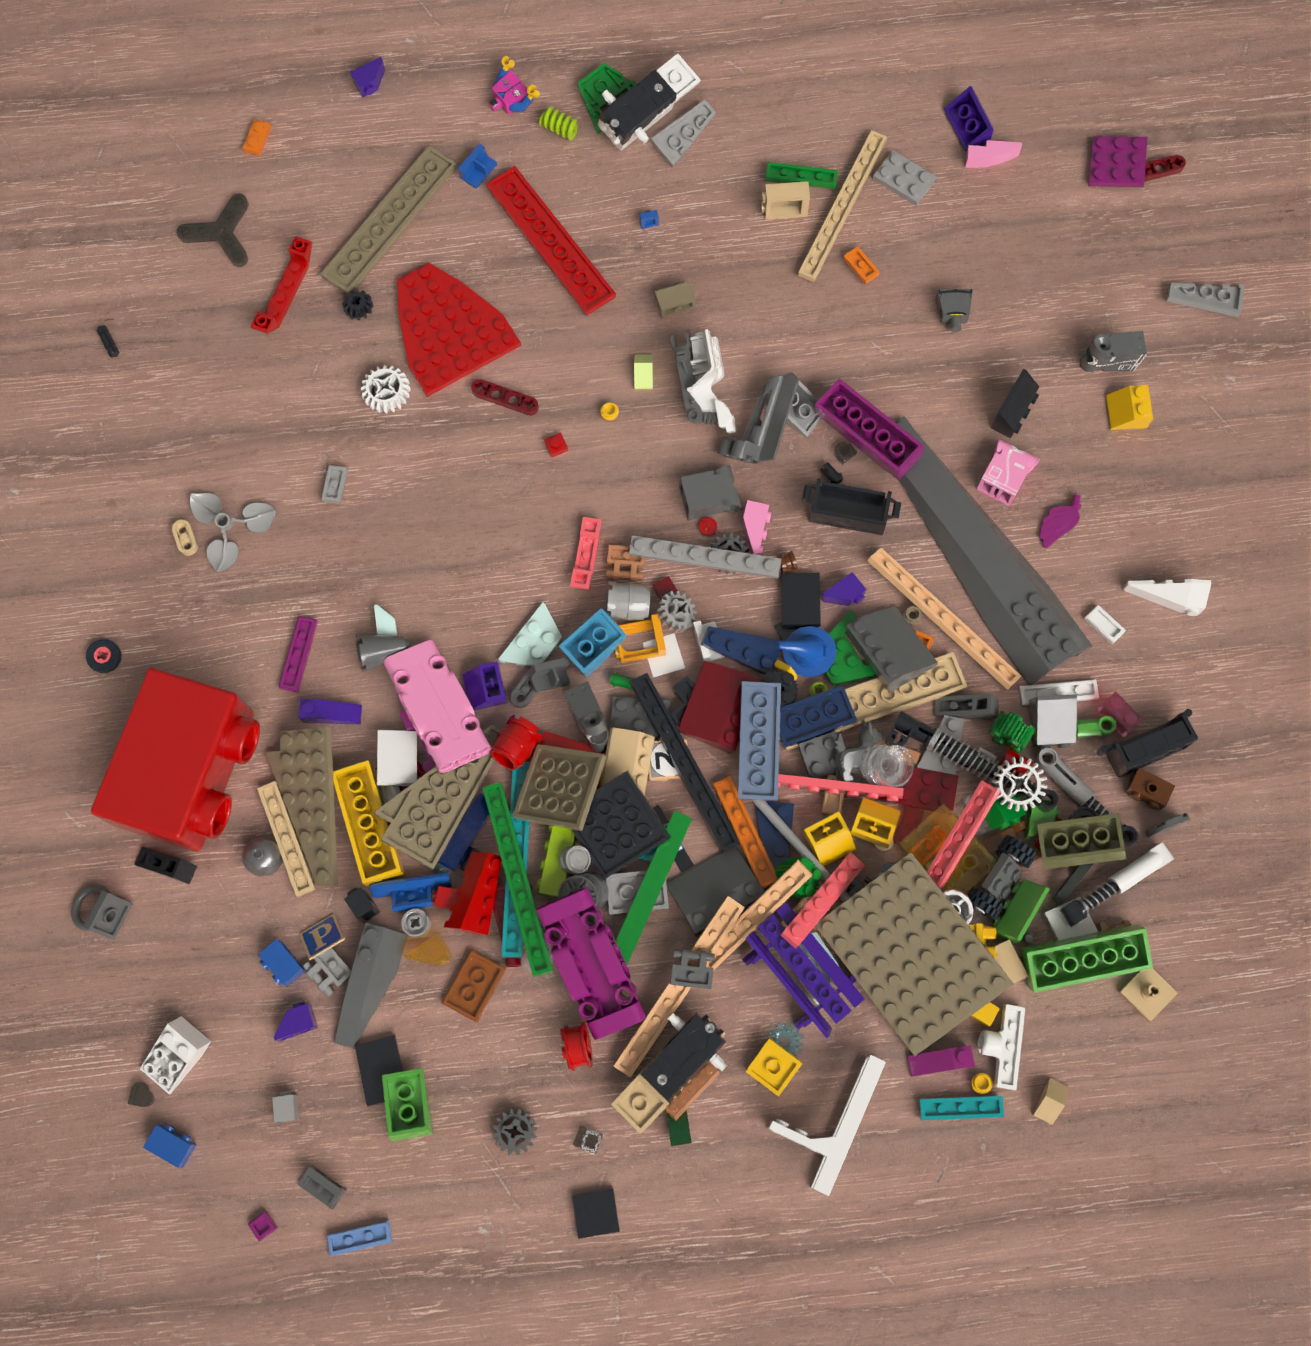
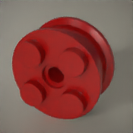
M581 1022L580 1026L571 1028L565 1025L563 1029H560V1034L565 1046L562 1047V1056L564 1060H567L568 1069L575 1071L576 1067L588 1065L589 1068L592 1067V1046L585 1022Z

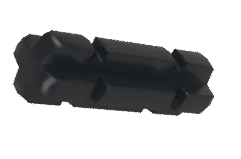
M105 325L98 326L97 333L105 349L108 350L109 356L111 358L117 357L119 350L115 346L116 344L111 334L108 333L107 327Z

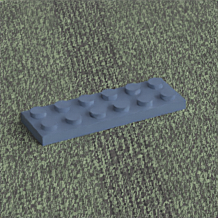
M746 681L741 683L737 799L778 800L781 683Z

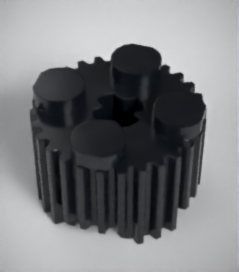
M774 670L773 673L770 671L763 676L761 682L781 683L780 707L795 702L798 684H796V680H794V676L791 673H784V670L782 672Z

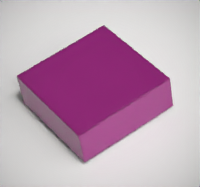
M264 1211L248 1224L259 1242L278 1229L267 1211Z

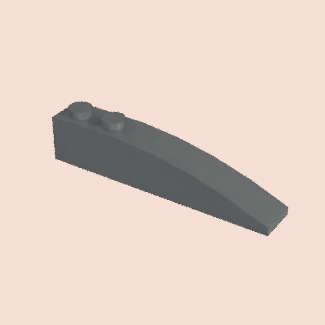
M365 923L343 1001L335 1044L355 1048L369 1020L377 1010L378 1004L397 974L408 935L385 927Z

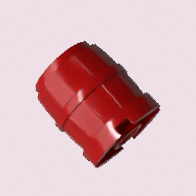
M516 715L510 716L506 726L498 733L490 751L492 758L497 763L510 770L520 768L531 756L535 746L543 739V734L541 733L539 736L537 733L538 727L521 716L519 719L514 718Z

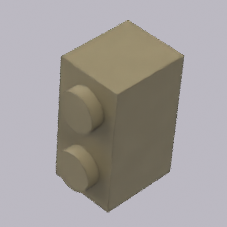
M689 281L685 283L679 282L675 286L662 287L655 291V301L661 318L696 308V298Z

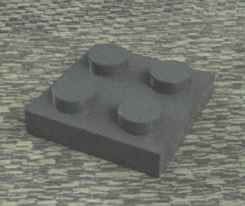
M835 731L798 743L809 778H820L836 771L837 767L834 760L837 751L834 740H836L837 735Z

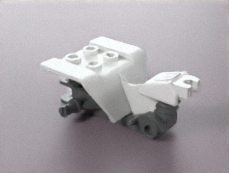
M708 329L705 332L695 333L694 337H691L690 331L687 330L685 331L687 345L677 347L675 335L670 334L688 420L694 424H712L713 421V424L717 425L718 423L719 427L726 429L729 434L736 432L735 418L724 402L717 399L711 390V386L721 381L724 377L718 338L712 337Z

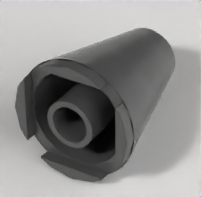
M355 635L359 639V641H356L358 660L362 662V666L364 665V667H360L362 672L383 665V661L387 657L409 648V642L404 640L403 636Z

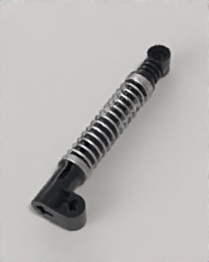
M901 711L888 733L886 746L893 752L903 750L909 738H912L923 744L924 748L928 749V751L930 750L933 753L936 751L938 756L942 754L944 759L949 758V762L953 760L955 765L960 764L961 768L965 767L966 771L973 768L972 774L978 770V778L985 774L983 781L989 776V784L992 783V780L999 779V777L993 775L994 772L999 774L1002 772L997 767L999 760L995 764H992L993 757L986 761L988 754L981 758L982 751L977 752L976 748L971 749V745L966 746L965 742L960 743V740H955L954 736L949 737L948 732L944 734L942 733L943 730L938 727H931ZM894 729L907 735V737L901 735L899 742H897L896 744L893 743L894 739H896L898 735V732ZM1004 775L1002 786L1003 789L1007 786L1006 793H1008L1012 783ZM1027 776L1023 779L1020 778V780L1011 777L1016 783L1012 792L1016 789L1019 790V788L1021 790L1025 789L1023 782ZM1028 779V787L1035 792L1036 783L1031 784L1032 781ZM1042 788L1040 791L1044 792L1045 796L1038 794L1037 797L1041 802L1038 803L1035 799L1033 802L1040 811L1050 812L1058 804L1059 798L1055 791ZM1018 791L1013 795L1015 798H1023L1024 796V800L1030 798L1022 791ZM1049 797L1052 804H1044L1042 798Z

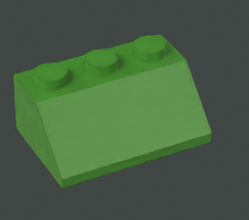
M1026 879L1020 883L1016 882L1011 891L1014 893L1011 900L1007 899L1002 909L1004 910L1001 917L997 916L992 924L996 928V936L1004 941L1010 939L1012 945L1020 942L1050 889Z

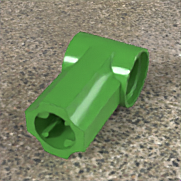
M1110 716L1077 721L1076 737H1107L1115 730L1116 721ZM1101 723H1107L1110 730H1104Z

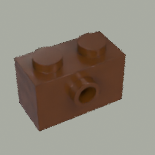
M1138 768L1133 772L1125 793L1129 794V797L1133 800H1141L1147 803V806L1154 810H1161L1166 807L1175 785Z

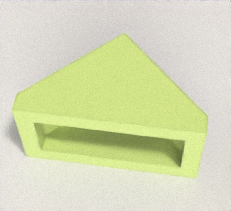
M653 354L635 355V389H653Z

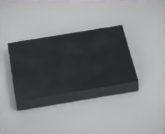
M782 573V628L821 627L820 573Z
M395 1035L355 1045L367 1106L385 1102L382 1075L403 1072Z

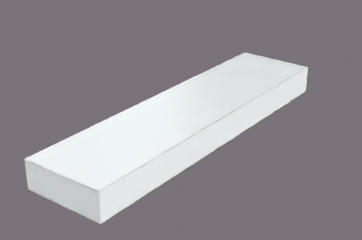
M1096 679L1028 685L1018 688L1021 706H1029L1030 699L1041 696L1077 694V701L1099 699Z

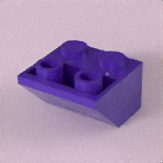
M498 661L478 665L462 675L466 696L474 711L507 704Z

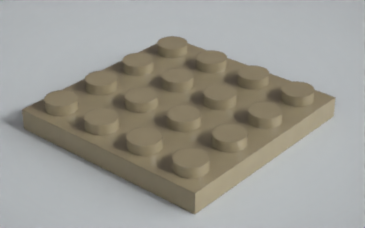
M537 744L512 817L518 820L582 831L607 757L600 753Z

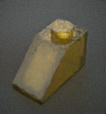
M439 933L404 954V957L409 961L431 966L439 965L440 967L450 962L449 958L453 956Z

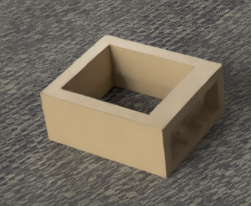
M809 182L765 184V192H762L761 212H765V219L807 217L810 201Z

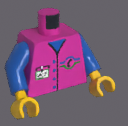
M504 56L502 58L504 67H501L493 84L492 93L494 99L488 102L489 107L492 111H496L501 107L507 114L523 112L532 103L533 97L538 98L540 96V92L536 90L537 87L535 85H530L527 88L512 70L509 71L508 69L513 68L515 63L513 60H510L507 64L509 57Z

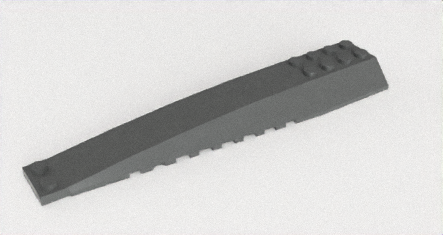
M903 416L895 421L896 424L924 445V454L899 480L901 485L906 489L907 495L915 504L919 515L922 516L928 530L936 539L938 547L945 554L947 562L954 569L956 577L963 584L965 592L972 599L973 605L983 622L1027 684H1034L1045 677L1049 671L1073 656H1078L1091 648L1092 644L1049 585L919 436L906 417Z

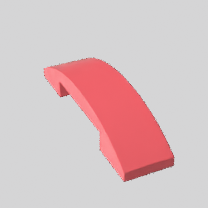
M583 517L579 546L570 587L587 590L590 588L598 550L601 519Z

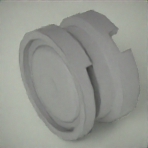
M582 846L566 847L560 853L559 865L565 873H583L590 866V854Z
M411 909L404 914L401 925L404 932L409 936L421 938L430 931L431 920L424 911Z

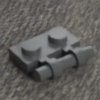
M682 948V950L674 949L673 957L681 958V964L672 963L670 985L711 989L714 969L706 967V961L714 962L715 954L707 953L705 950L696 952L689 951L687 948ZM688 959L699 960V966L687 965Z

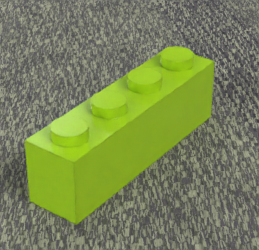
M549 825L551 837L545 843L547 855L546 859H542L540 870L543 871L542 878H538L536 890H539L540 896L558 899L560 885L569 875L559 865L560 853L566 847L575 846L576 835L572 829Z

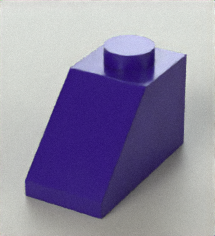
M379 57L350 72L353 83L362 98L378 91L385 72L383 60Z
M852 572L822 593L821 600L825 603L850 606L853 603H860L865 598L864 595L867 589Z
M299 1002L293 1005V1009L287 1010L274 1035V1040L280 1042L317 1029L318 1026L312 1005Z

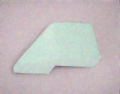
M378 604L374 605L377 634L398 636L394 616Z

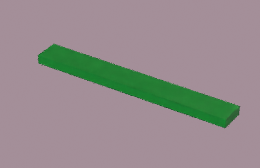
M677 811L673 812L666 828L671 838L658 846L616 939L626 965H628L692 822L691 817Z

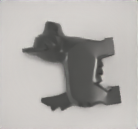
M862 720L859 743L857 745L845 747L842 734H838L836 740H834L837 751L834 760L837 767L835 771L836 779L844 782L853 780V776L850 775L852 769H861L863 773L868 772L869 775L878 774L875 746L876 743L883 740L884 734L881 731H877L871 725V722L866 724L865 720Z

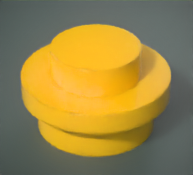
M611 402L605 403L601 407V416L608 421L616 419L619 414L617 405Z
M978 1073L973 1076L971 1086L976 1093L986 1094L992 1088V1080L987 1074Z

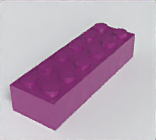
M840 378L814 404L816 415L898 481L924 454L923 444Z

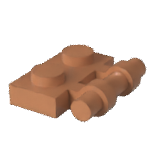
M609 545L607 565H614V570L606 569V577H613L614 580H619V578L630 579V581L643 580L644 573L637 572V568H645L646 558L630 556L629 546ZM620 566L631 567V572L620 571Z

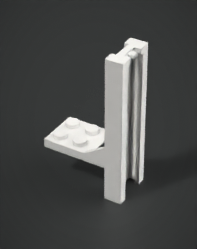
M872 1055L866 1056L832 1137L809 1139L807 1138V1132L795 1128L793 1131L788 1128V1123L780 1119H776L775 1122L770 1121L767 1129L824 1156L811 1188L827 1196L830 1195L885 1066V1061Z

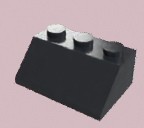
M1023 369L991 427V429L1010 439L1014 433L1018 434L1023 425L1020 423L1022 418L1026 419L1031 411L1028 407L1031 403L1035 404L1039 397V394H1037L1039 386L1027 370Z

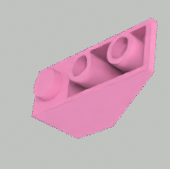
M747 500L743 516L744 531L751 554L762 555L764 546H761V541L766 540L768 529H765V524L770 523L772 512H769V505Z

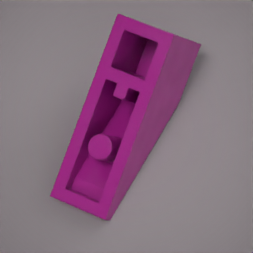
M971 1045L921 1053L916 1056H907L911 1077L975 1066Z

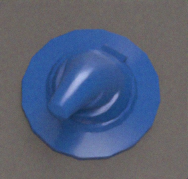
M813 626L801 627L792 632L786 641L778 642V649L783 650L786 664L791 666L797 675L804 677H816L827 672L834 664L837 654L835 642L830 634L821 628Z

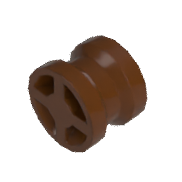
M792 551L788 552L787 555L777 556V558L782 559L780 567L782 573H786L789 569L795 570L798 568Z

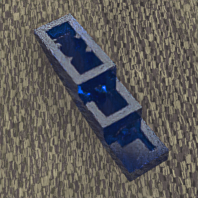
M482 793L477 796L438 860V863L454 872L469 851V848L474 844L475 838L484 827L490 815L485 796Z

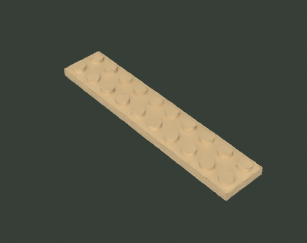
M954 652L935 658L938 665L891 693H888L878 678L845 689L857 722L834 730L836 734L860 726L862 720H865L866 723L967 689V683ZM798 744L789 746L785 749L786 751L791 750L793 748L798 747Z

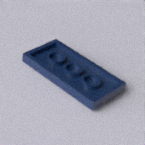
M841 685L780 707V739L784 748L857 722L844 686Z

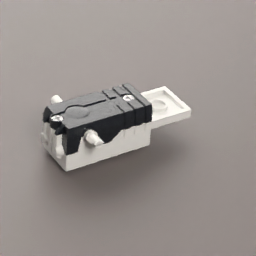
M676 54L619 99H616L608 90L604 91L602 96L610 106L601 113L598 126L620 151L636 138H639L645 144L649 140L645 131L670 112L674 103L698 85L701 80L681 56Z

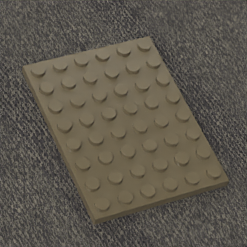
M912 852L820 919L815 925L914 1056L1014 985Z

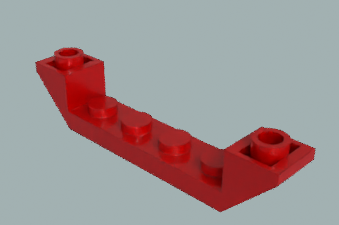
M297 236L294 237L288 250L291 259L265 312H257L250 326L251 329L269 334L280 327L309 268L312 241Z

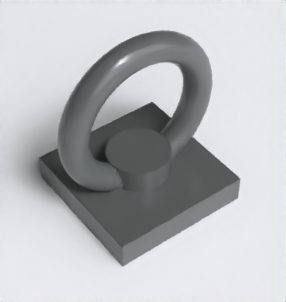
M90 885L76 896L71 908L72 921L81 930L93 931L114 940L133 903L112 895L103 885ZM91 893H100L87 921L83 922L79 915L83 900Z

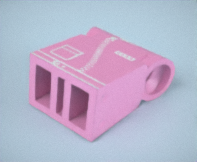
M998 438L993 458L977 490L1010 506L1025 477L1038 464L1040 458L1018 450L1013 445Z

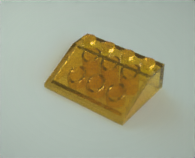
M943 802L899 844L908 854L912 852L927 871L959 817ZM976 835L972 838L943 889L959 890L965 894L988 874L998 861Z

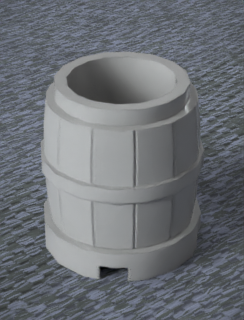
M608 581L607 585H611V588L606 590L605 611H609V616L612 620L617 618L630 621L648 618L650 588L640 584Z

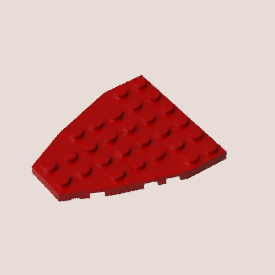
M428 262L397 279L399 320L408 365L427 397L521 346L520 340L501 312L463 282Z

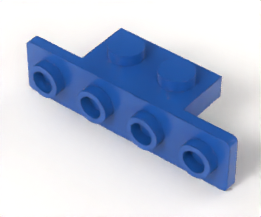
M437 873L435 875L370 884V890L373 898L392 896L393 912L432 907V890L438 889L439 886L450 888L452 883L449 873Z

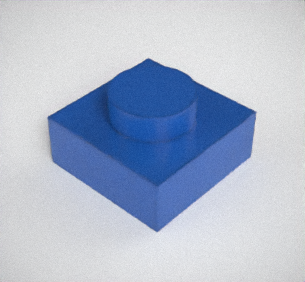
M648 210L640 214L641 229L659 225L657 210Z

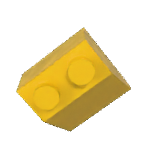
M1148 385L1128 386L1106 395L1110 430L1147 428L1153 420Z

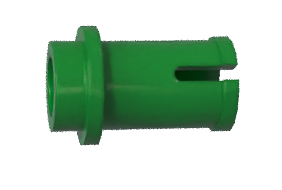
M616 672V674L612 673L610 684L613 687L616 685L632 690L629 682L635 678L619 675Z

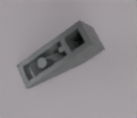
M992 694L943 696L935 700V716L944 717L946 715L965 719H996L998 716L999 700Z

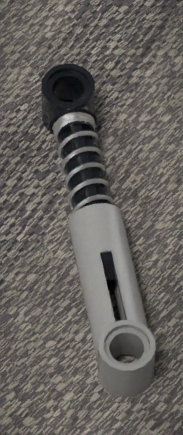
M1044 748L1035 757V763L1039 764L1037 768L1043 769L1080 807L1083 805L1090 807L1097 812L1098 816L1111 814V811L1108 812L1106 810V806L1103 807L1101 802H1098L1096 797H1093L1095 793L1058 757L1055 750ZM1042 756H1048L1051 762L1045 763ZM1120 821L1122 833L1128 834L1130 838L1129 841L1123 839L1124 847L1128 848L1138 840V832L1134 827L1122 824Z

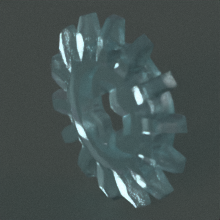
M782 1024L783 1029L781 1030L776 1026L777 1033L770 1032L774 1036L773 1040L781 1045L782 1041L780 1039L782 1037L785 1039L789 1037L791 1039L789 1042L791 1046L789 1048L785 1046L784 1048L794 1056H796V1051L801 1054L802 1051L798 1047L804 1046V1043L799 1042V1039L804 1037L803 1035L797 1036L800 1030L797 1028L795 1031H792L793 1025L791 1024L789 1029H786L785 1024Z

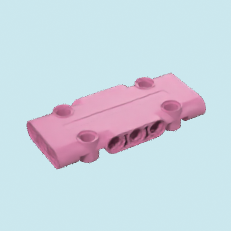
M428 640L400 651L383 661L394 683L403 708L441 773L448 772L478 759L491 751V747L480 728L479 720L475 717L468 698L453 671H449L446 659L441 656L433 640ZM474 727L473 730H468L467 728ZM434 742L439 743L438 745H431Z

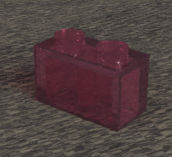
M1114 692L1097 708V711L1102 716H1110L1116 721L1115 729L1123 737L1144 720L1117 692Z

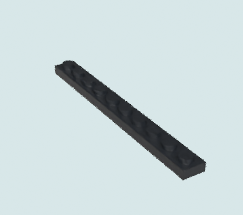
M648 673L630 680L629 684L721 854L740 844Z

